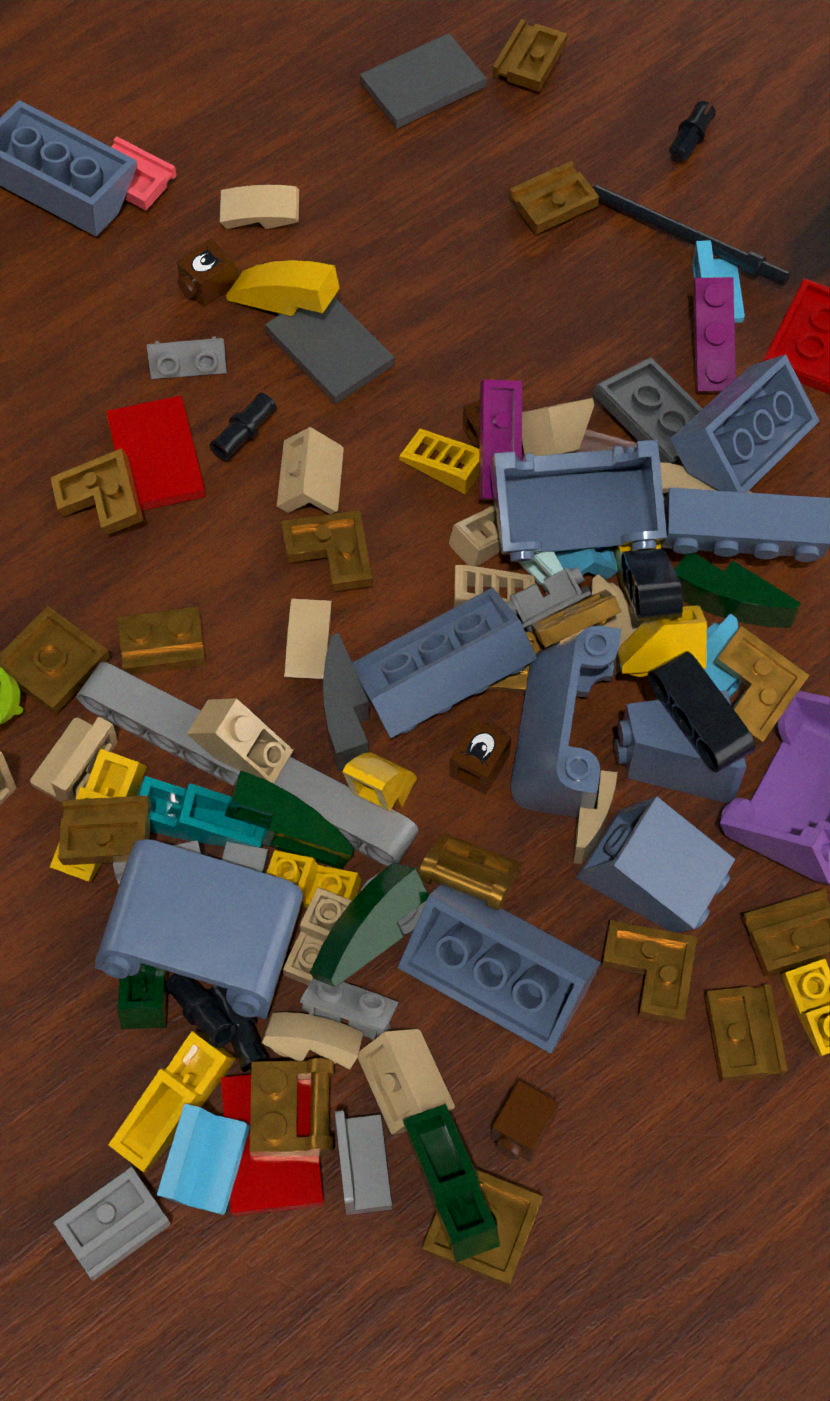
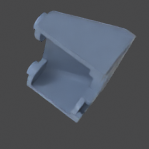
M658 440L637 441V446L624 448V453L622 446H614L612 450L534 456L533 453H528L524 455L522 461H520L519 457H515V452L494 453L490 461V470L501 553L503 555H510L511 562L534 560V553L623 545H632V551L657 549L656 542L667 538Z
M590 626L539 650L535 654L537 660L531 662L511 780V796L514 802L521 808L578 818L580 807L594 809L600 777V764L596 756L590 751L569 746L576 696L588 698L591 688L601 680L612 682L621 629L606 626Z
M139 840L134 843L128 857L96 955L94 968L102 970L107 975L118 979L137 974L141 964L163 969L226 988V1000L237 1014L244 1017L256 1016L266 1019L303 899V892L293 882L159 841Z

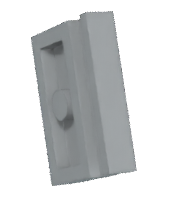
M132 1167L53 1222L92 1281L171 1225Z

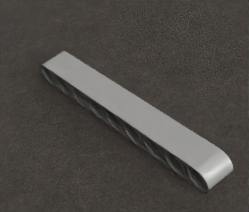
M101 662L98 664L77 694L78 701L86 709L231 786L234 785L240 771L213 758L187 735L201 710L109 663ZM292 757L288 758L273 783L294 794L319 812L344 836L354 850L387 867L393 862L400 863L419 831L415 823L406 816L393 809L388 812L352 794L348 786Z

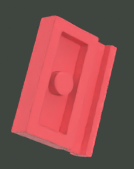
M116 136L111 147L137 160V168L124 200L147 211L167 188V182L170 179L174 180L176 178V168L172 164Z

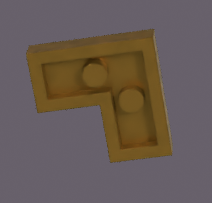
M122 449L50 477L57 510L64 517L95 504L101 529L107 535L144 521L129 459Z
M360 510L282 521L288 563L327 558L333 592L373 586Z
M740 626L714 661L748 686L733 709L746 725L754 742L757 744L765 740L809 677L806 672L743 626Z
M610 920L602 967L645 975L639 1017L683 1025L697 937Z

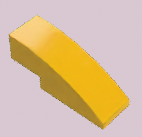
M274 261L243 270L226 294L227 301L293 316L298 308L324 313L340 287L335 265L313 261Z
M100 748L86 787L80 786L75 800L135 796L147 766ZM58 844L50 868L91 882L102 863L62 865L58 859Z
M372 752L363 753L346 764L342 771L352 794L388 812L391 811L394 804L402 808L417 780L413 772Z
M191 1031L168 1067L158 1071L108 1145L142 1172H147L172 1144L184 1104L202 1107L237 1058L223 1047L212 1046L202 1032Z

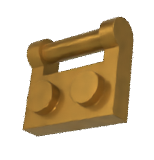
M443 832L425 856L418 874L425 883L430 884L432 881L486 901L487 907L500 911L507 894L519 876L523 863Z
M315 1058L308 1061L252 1062L251 1156H321L333 1153V1137L329 1136V1078L334 1076L333 1060ZM298 1079H311L310 1136L297 1137Z

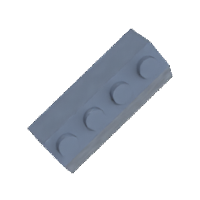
M18 100L0 118V186L97 236L118 215L137 168V160Z
M785 354L750 365L673 435L670 441L690 475L719 491L747 493L820 421Z
M669 487L664 499L667 538L660 542L662 548L673 549L676 553L691 554L698 550L714 551L715 555L723 557L734 556L738 553L754 554L759 559L794 556L798 561L811 562L823 558L830 548V498Z
M492 587L352 662L367 699L389 737L392 738L398 734L413 730L418 723L435 714L448 711L455 703L468 696L485 691L491 684L507 675L519 673L526 665L537 660V657L519 618Z
M441 884L429 895L398 968L552 1054L584 999L601 962L502 908L500 911L494 910L486 906V901Z

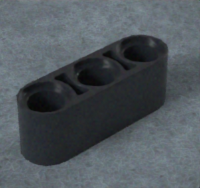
M665 550L623 551L621 555L622 581L638 621L681 618L683 612L681 584Z
M684 651L648 672L649 684L656 697L711 771L717 773L755 751V743L750 731L693 654Z

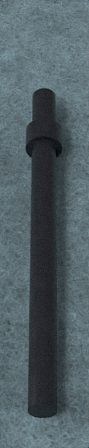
M597 184L593 188L599 196V202L690 244L695 245L696 241L711 240L713 254L741 266L742 272L753 277L763 276L782 286H785L791 274L789 271L767 262L766 257L754 251L750 253L742 251Z

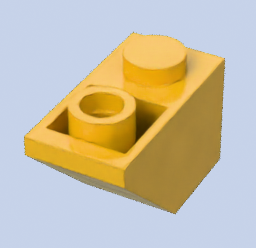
M684 606L681 618L645 620L619 646L617 659L622 674L629 673L637 677L648 676V672L651 669L684 651L693 654L701 666L706 669L707 621L701 607Z

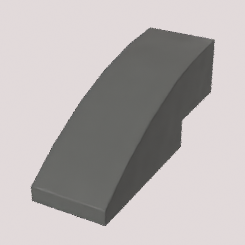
M336 633L331 635L326 653L323 696L329 746L337 770L340 771L355 757L363 753H369L368 741L360 724L369 720V701L340 634Z

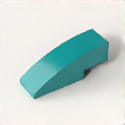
M147 776L143 778L138 786L136 796L147 795L151 801V808H149L150 832L188 841L198 840L199 843L224 847L226 842L261 847L265 828L224 816L230 798L229 795L191 783L185 789Z

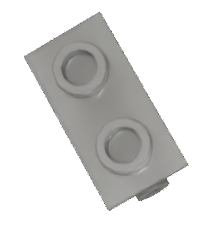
M212 336V339L168 343L155 341V344H147L151 379L227 373L223 338L216 339V336Z
M568 566L543 579L550 592L545 596H542L536 583L510 595L511 600L505 603L515 615H520L521 619L519 620L523 628L526 627L528 632L534 631L532 623L591 595L588 586L581 589L578 586L579 583L585 581L578 566L571 570Z
M313 978L300 1000V1003H303L302 1010L309 1012V1015L331 1019L340 1023L342 1018L349 1020V1026L364 1032L363 1036L371 1038L372 1041L382 1033L390 1030L391 1023L389 1022L399 1003L345 982L333 987Z

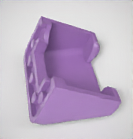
M798 691L775 724L783 742L751 802L745 798H735L724 807L720 825L729 839L815 882L830 886V697Z

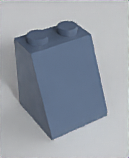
M728 690L721 691L731 705ZM659 700L626 705L624 719L618 721L619 739L614 740V751L617 763L624 764L628 779L724 803H730L736 798L747 767L745 758L738 760L717 773L713 772L706 766Z
M656 796L616 812L576 878L670 932L680 933L695 930L705 922L710 912L707 907L714 895L721 892L730 879L728 871L735 858Z

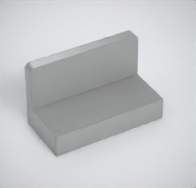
M344 1110L335 1111L346 1215L392 1210L381 1115L345 1119Z

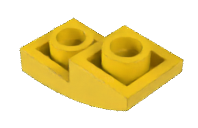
M274 850L266 874L288 880L297 885L303 892L301 906L305 908L309 907L318 887L352 901L357 896L362 881L356 872L320 866L313 857Z
M822 959L781 974L796 1013L819 1057L830 1053V969L826 959Z

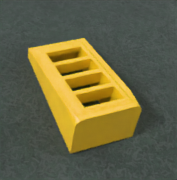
M423 429L417 431L399 456L400 461L465 495L479 477L480 449ZM422 443L428 445L422 455L415 454ZM435 450L440 452L435 460L430 459ZM447 456L452 458L448 465L443 463ZM459 463L464 464L462 469L456 468Z

